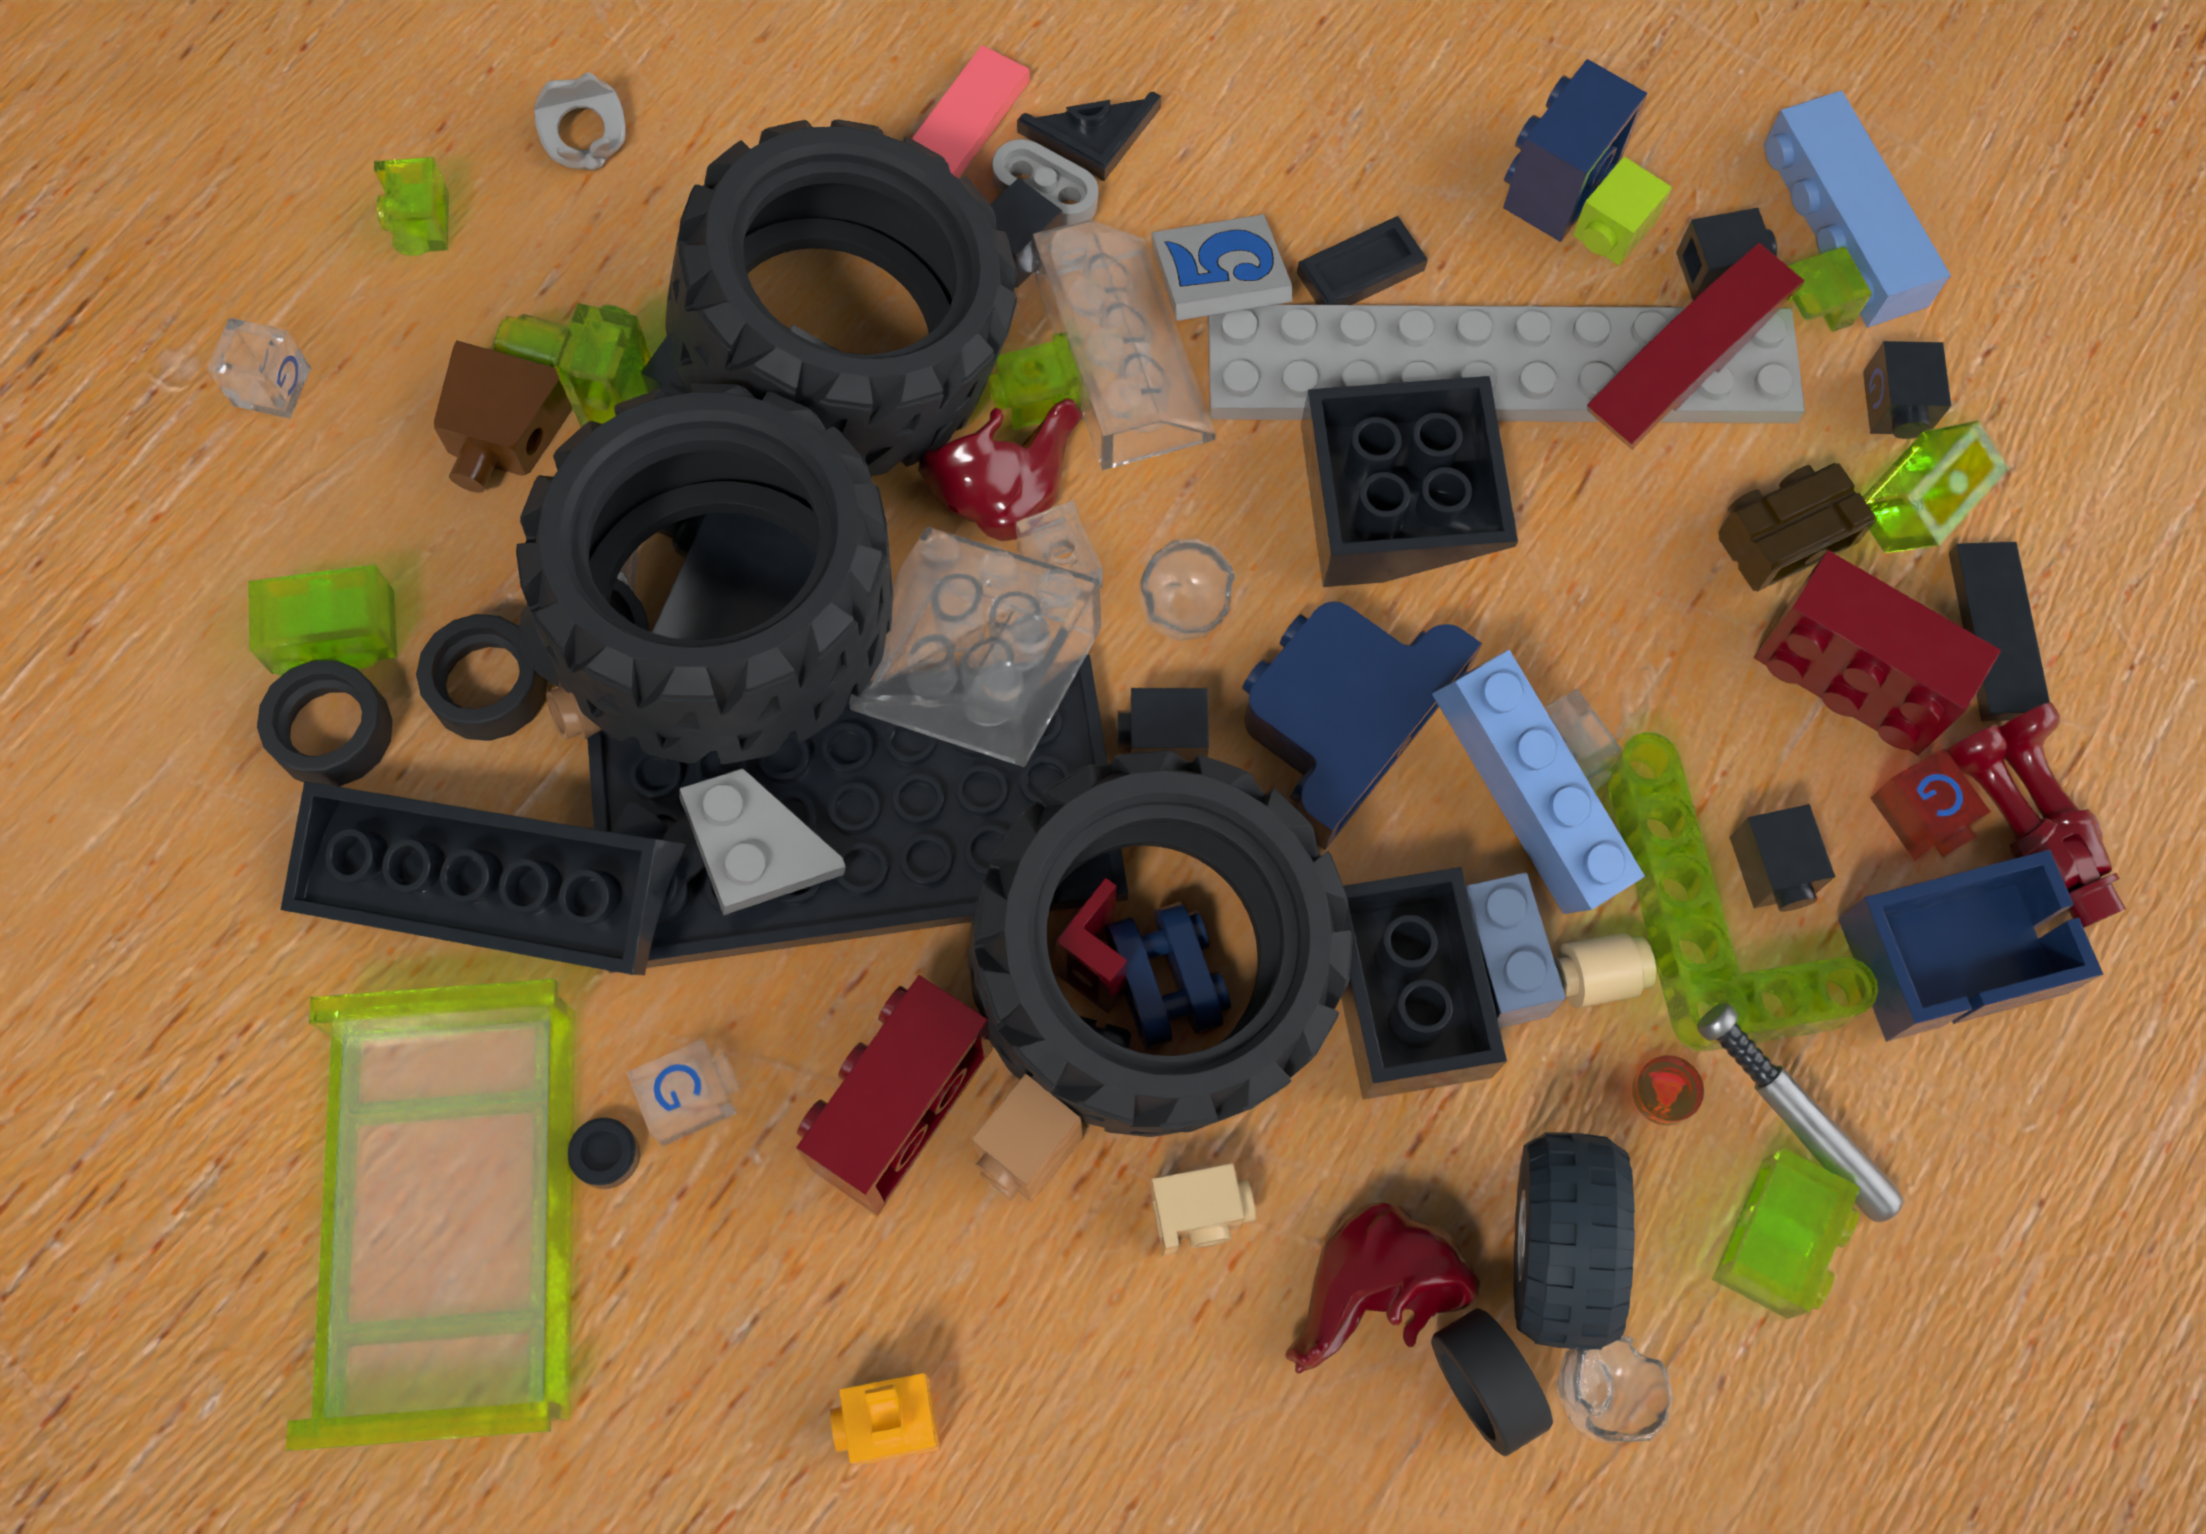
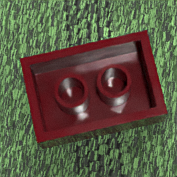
M1827 550L1789 600L1755 654L1754 659L1766 665L1770 673L1779 680L1790 684H1798L1820 697L1823 703L1833 712L1842 716L1853 717L1874 729L1887 744L1898 749L1909 750L1918 756L1967 711L2001 650Z
M921 975L917 976L908 990L903 986H899L891 994L878 1017L883 1026L868 1046L860 1042L852 1049L839 1070L838 1077L843 1080L828 1103L822 1099L818 1100L807 1112L797 1130V1135L802 1137V1140L796 1149L810 1169L877 1216L992 1051L988 1019Z

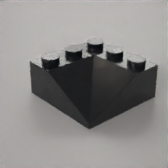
M1490 376L1308 389L1301 421V432L1323 587L1384 583L1516 547L1518 537Z

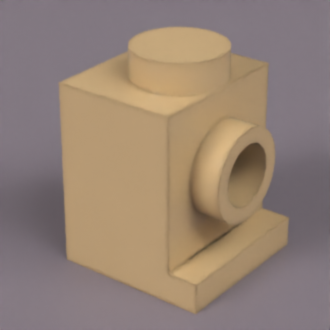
M1233 1163L1154 1178L1151 1181L1150 1194L1163 1257L1177 1254L1180 1239L1190 1238L1191 1248L1213 1246L1232 1240L1231 1229L1240 1228L1242 1223L1256 1221L1255 1205L1249 1181H1237Z

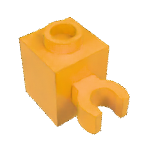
M925 1373L839 1389L842 1407L830 1409L831 1429L836 1452L848 1450L850 1464L858 1466L940 1450L930 1383Z

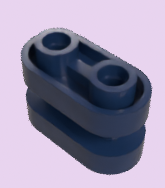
M1182 902L1155 909L1157 930L1141 935L1132 917L1105 925L1109 947L1127 960L1124 994L1138 1035L1146 1050L1172 1042V1031L1169 1021L1187 1016L1192 1029L1197 1034L1222 1026V1011L1231 1009L1229 994L1222 975L1219 971L1209 973L1202 953L1203 949L1209 948L1208 936L1203 920L1197 910L1188 913ZM1166 955L1178 991L1161 996L1149 959Z

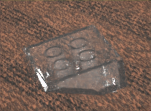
M927 526L899 569L894 582L892 628L886 634L882 661L862 694L858 697L853 694L851 695L849 701L850 709L1025 767L1102 628L1099 578Z

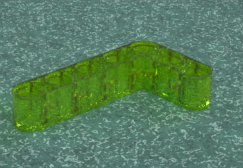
M1642 732L1634 735L1624 745L1611 764L1607 774L1608 787L1622 839L1645 877L1635 882L1634 885L1670 1021L1677 1038L1686 1047L1696 1051L1724 1049L1717 1040L1709 1041L1698 1032L1697 1024L1701 1019L1698 1014V1002L1707 1003L1713 1007L1721 1003H1727L1732 1006L1738 1014L1736 1023L1741 1027L1742 1031L1747 1033L1748 1038L1755 1043L1836 1030L1868 1011L1875 1003L1878 995L1877 980L1869 967L1852 957H1837L1740 974L1679 753L1675 745L1663 735L1655 732ZM1631 761L1646 763L1653 770L1655 779H1646L1639 776L1634 771ZM1647 820H1657L1666 825L1671 833V839H1662L1655 836L1650 831ZM1663 879H1672L1679 882L1688 894V901H1679L1672 898L1664 887ZM1680 940H1688L1698 945L1704 954L1705 964H1696L1689 961L1681 950ZM1826 982H1833L1844 990L1848 1001L1847 1007L1835 1003L1830 998ZM1762 992L1774 994L1781 1000L1785 1008V1017H1777L1765 1008L1762 1002Z

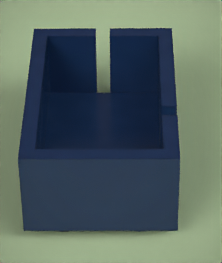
M2050 850L1867 896L1838 919L1886 1042L1941 1028L1951 1021L1953 1024L2066 995L2103 975L2080 918L2068 920L2040 938L2036 934L2034 928L2044 925L2074 905Z

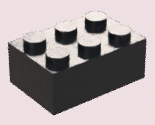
M1462 867L1343 886L1348 900L1344 931L1352 930L1353 942L1350 979L1341 1000L1362 1099L1493 1078L1507 1062Z

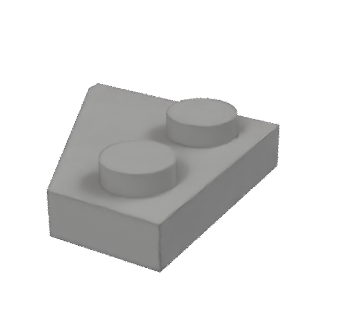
M744 769L680 788L682 806L723 915L844 875L846 866L843 858Z

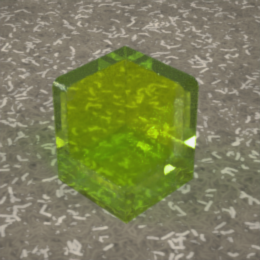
M1845 246L1787 265L1805 280L1804 285L1787 302L1794 301L1802 317L1806 320L1823 316L1831 332L1852 326L1872 295L1871 290Z

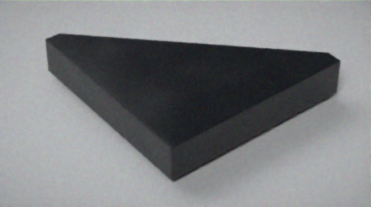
M1151 91L1142 100L1110 105V100L1066 107L1065 113L1033 117L1028 113H1023L1017 120V133L1105 181L1160 110L1161 96Z

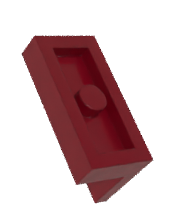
M1105 878L1056 940V969L1058 977L1109 1014L1124 995L1127 960L1101 941L1106 934L1105 925L1114 922L1116 885Z

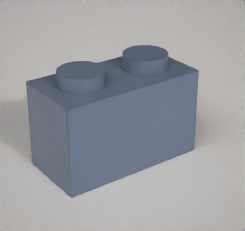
M1527 872L1466 886L1499 1028L1550 1017L1566 997Z

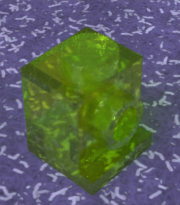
M434 158L374 161V173L385 192V195H378L377 197L378 219L384 231L390 230L393 248L401 254L410 256L421 255L429 251L448 250L449 191Z
M1064 332L1054 334L1052 342L998 356L996 374L990 375L988 379L989 389L995 408L1007 410L1013 430L1042 423L1052 406L1065 398L1073 399L1078 409L1081 410V380Z

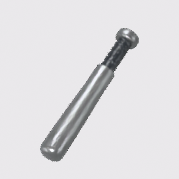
M1721 1003L1710 1009L1699 1020L1697 1024L1698 1032L1709 1041L1717 1040L1721 1047L1727 1050V1053L1742 1067L1744 1072L1750 1075V1078L1755 1082L1754 1089L1780 1116L1841 1189L1869 1219L1874 1222H1885L1895 1217L1903 1205V1196L1900 1190L1820 1108L1782 1066L1772 1064L1771 1060L1764 1055L1755 1042L1748 1038L1747 1033L1742 1031L1741 1027L1736 1023L1738 1014L1732 1006L1727 1003Z

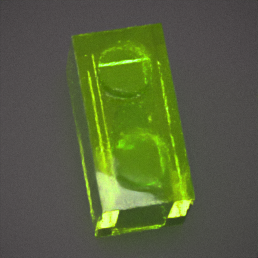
M577 303L554 364L580 427L588 421L604 424L616 416L614 411L615 405L648 393L640 372L650 360L651 354L638 317L617 306L603 305L599 308Z
M1979 421L1922 432L1862 496L1875 514L1876 522L1869 530L1884 553L1939 546L2008 471V466Z
M376 564L248 581L249 649L271 674L282 676L289 669L312 660H337L357 669H363L373 666L377 660L397 658L394 590Z
M1785 1148L1763 1159L1712 1280L1787 1319L1809 1313L1811 1308L1819 1309L1825 1302L1834 1282V1273L1828 1270V1266L1836 1246L1844 1247L1857 1226L1860 1213L1852 1207L1861 1187Z

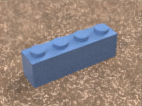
M1841 90L1780 110L1764 143L1767 160L1770 166L1780 173L1791 193L1795 210L1805 217L1817 238L1818 248L1822 257L1831 263L1841 280L1848 303L1858 310L1867 328L1929 307L1951 274L1843 91Z
M1510 650L1482 663L1432 693L1563 914L1593 910L1645 877Z

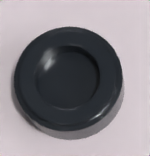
M596 1118L586 1122L577 1129L568 1146V1162L573 1173L587 1185L598 1189H610L626 1182L635 1172L640 1159L639 1143L633 1132L623 1123L612 1118Z

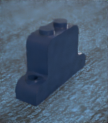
M1328 602L1319 606L1309 618L1302 614L1298 615L1280 640L1279 644L1284 647L1272 663L1262 659L1246 678L1242 686V690L1249 694L1244 719L1246 730L1253 739L1304 775L1293 790L1290 799L1298 804L1296 809L1314 828L1316 843L1323 850L1328 848L1438 710L1439 705L1432 693L1466 674L1472 667L1482 643L1460 627L1452 624H1441L1427 632L1423 630L1408 646L1400 643L1350 606L1341 602Z

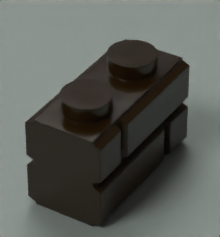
M1832 463L1816 472L1811 465L1803 466L1786 476L1779 484L1780 489L1765 496L1760 489H1755L1744 494L1729 506L1728 511L1730 515L1718 532L1719 540L1731 559L1738 562L1739 571L1753 591L1758 592L1818 563L1827 550L1837 554L1858 544L1876 522L1874 512L1862 495L1854 491L1855 485L1840 463Z

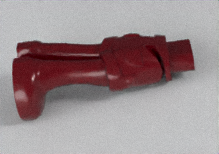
M2049 702L2017 716L2001 727L1993 725L1955 743L1945 753L1951 765L1957 771L1971 776L1979 783L1999 809L2016 838V841L2010 844L2011 851L2016 858L2046 850L2051 851L2074 904L2068 910L2073 919L2080 918L2083 928L2126 908L2112 885L2113 882L2120 879L2118 874L2113 873L2101 879L2102 876L2112 871V866L2103 843V833L2096 816L2089 809L2079 810L2055 778L2045 757L2043 747L2045 740L2060 724V714L2053 703ZM2004 759L2028 790L2042 819L2034 812L2017 788L2007 770Z

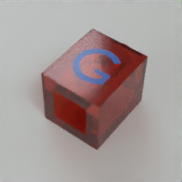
M1945 748L1893 776L1870 798L1914 861L1935 849L1945 858L1977 838L1971 828L1991 812Z

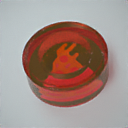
M1664 1055L1650 1060L1637 1072L1632 1083V1097L1637 1109L1645 1118L1659 1125L1670 1126L1685 1121L1697 1112L1704 1098V1085L1700 1074L1692 1064L1677 1056Z

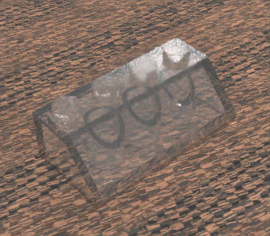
M1090 219L1033 234L1034 275L1102 471L1216 440V432L1144 238Z

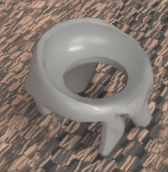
M588 72L576 79L549 81L541 89L534 106L535 126L541 144L552 160L566 168L594 171L601 168L606 159L621 148L626 136L623 107L616 91L606 82L599 80L594 74ZM576 108H587L595 111L604 122L605 132L603 137L594 141L588 150H576L561 141L559 136L561 119L569 111Z

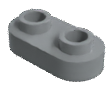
M1026 139L1009 141L999 147L994 154L992 162L993 180L995 187L1001 194L1017 179L1015 178L1016 175L1025 174L1029 176V178L1023 180L1025 183L1063 210V227L1074 228L1082 226L1089 222L1096 214L1098 209V184L1094 176L1082 167L1040 144ZM1071 200L1077 203L1068 205L1063 204L1062 202Z

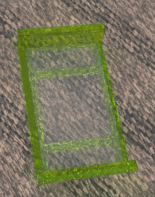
M555 979L310 997L309 1024L331 1037L312 1418L287 1421L286 1451L551 1432V1421H570L573 1171L568 1162V1146L574 1135L575 1011L558 996V982Z

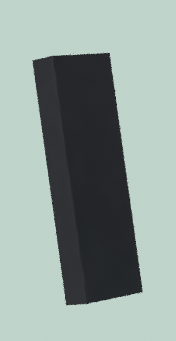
M2017 542L1956 544L1949 552V558L1963 628L2001 650L1976 694L1981 721L2012 720L2033 708L2050 702Z

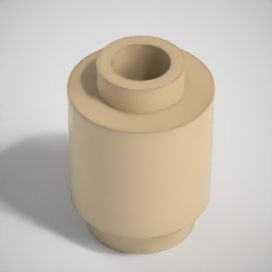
M1618 933L1565 943L1559 949L1558 958L1554 959L1565 997L1575 1008L1640 996L1643 989L1653 987L1656 981L1654 955L1649 943L1642 936L1631 938L1627 933Z

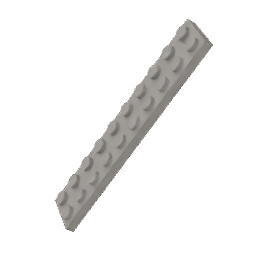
M1271 305L1207 316L1209 419L1302 420L1308 389L1490 376L1497 421L1600 422L1588 412L1587 404L1685 308ZM1781 308L1719 373L1714 371L1676 411L1672 409L1660 422L1798 423L1805 412L1792 308Z

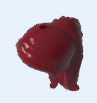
M1065 398L1052 406L1042 423L1021 446L1011 441L993 440L994 433L1001 426L1004 419L1001 409L994 408L990 412V420L976 433L944 444L937 450L926 451L919 460L918 471L926 485L931 488L934 497L949 512L976 523L991 538L1002 542L1017 540L1037 528L1055 504L1061 481L1067 438L1083 418V413L1078 409L1073 399Z
M1386 1202L1367 1204L1345 1216L1321 1249L1305 1328L1301 1335L1287 1349L1285 1357L1287 1360L1295 1363V1372L1298 1374L1319 1366L1335 1354L1355 1332L1366 1311L1386 1312L1388 1321L1393 1326H1396L1402 1322L1404 1309L1412 1310L1415 1316L1404 1328L1403 1339L1408 1347H1414L1419 1332L1436 1314L1455 1312L1465 1309L1472 1304L1479 1295L1480 1281L1474 1274L1473 1267L1465 1261L1460 1248L1446 1230L1434 1224L1413 1220L1411 1215L1398 1205Z

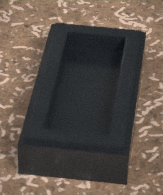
M1396 216L1299 261L1297 275L1317 305H1353L1425 271L1428 259L1400 218Z

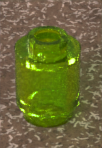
M521 314L517 318L506 316L501 321L495 335L494 351L562 369L570 384L575 378H581L588 367L590 347L584 342L583 333L579 328L528 314Z

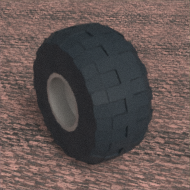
M1544 1132L1541 1136L1524 1145L1519 1168L1515 1214L1513 1282L1517 1330L1538 1345L1566 1349L1602 1350L1603 1347L1621 1339L1626 1328V1320L1630 1308L1635 1243V1204L1630 1157L1624 1149L1613 1143L1608 1137L1583 1133Z

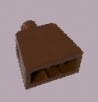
M456 340L434 419V429L447 452L457 457L449 474L450 480L463 489L482 493L494 468L521 476L531 473L577 401L564 370Z

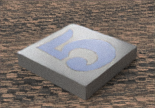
M1264 214L1152 232V250L1176 321L1292 302V284Z

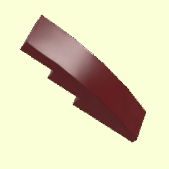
M1758 243L1655 336L1587 404L1588 412L1633 450L1672 409L1676 411L1714 371L1719 373L1804 285L1805 280L1761 243Z

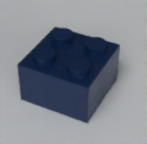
M1589 59L1585 60L1572 78L1563 75L1546 102L1547 111L1541 118L1532 115L1516 140L1515 147L1521 151L1511 163L1504 178V181L1510 184L1503 208L1562 242L1579 219L1585 201L1622 159L1647 92Z

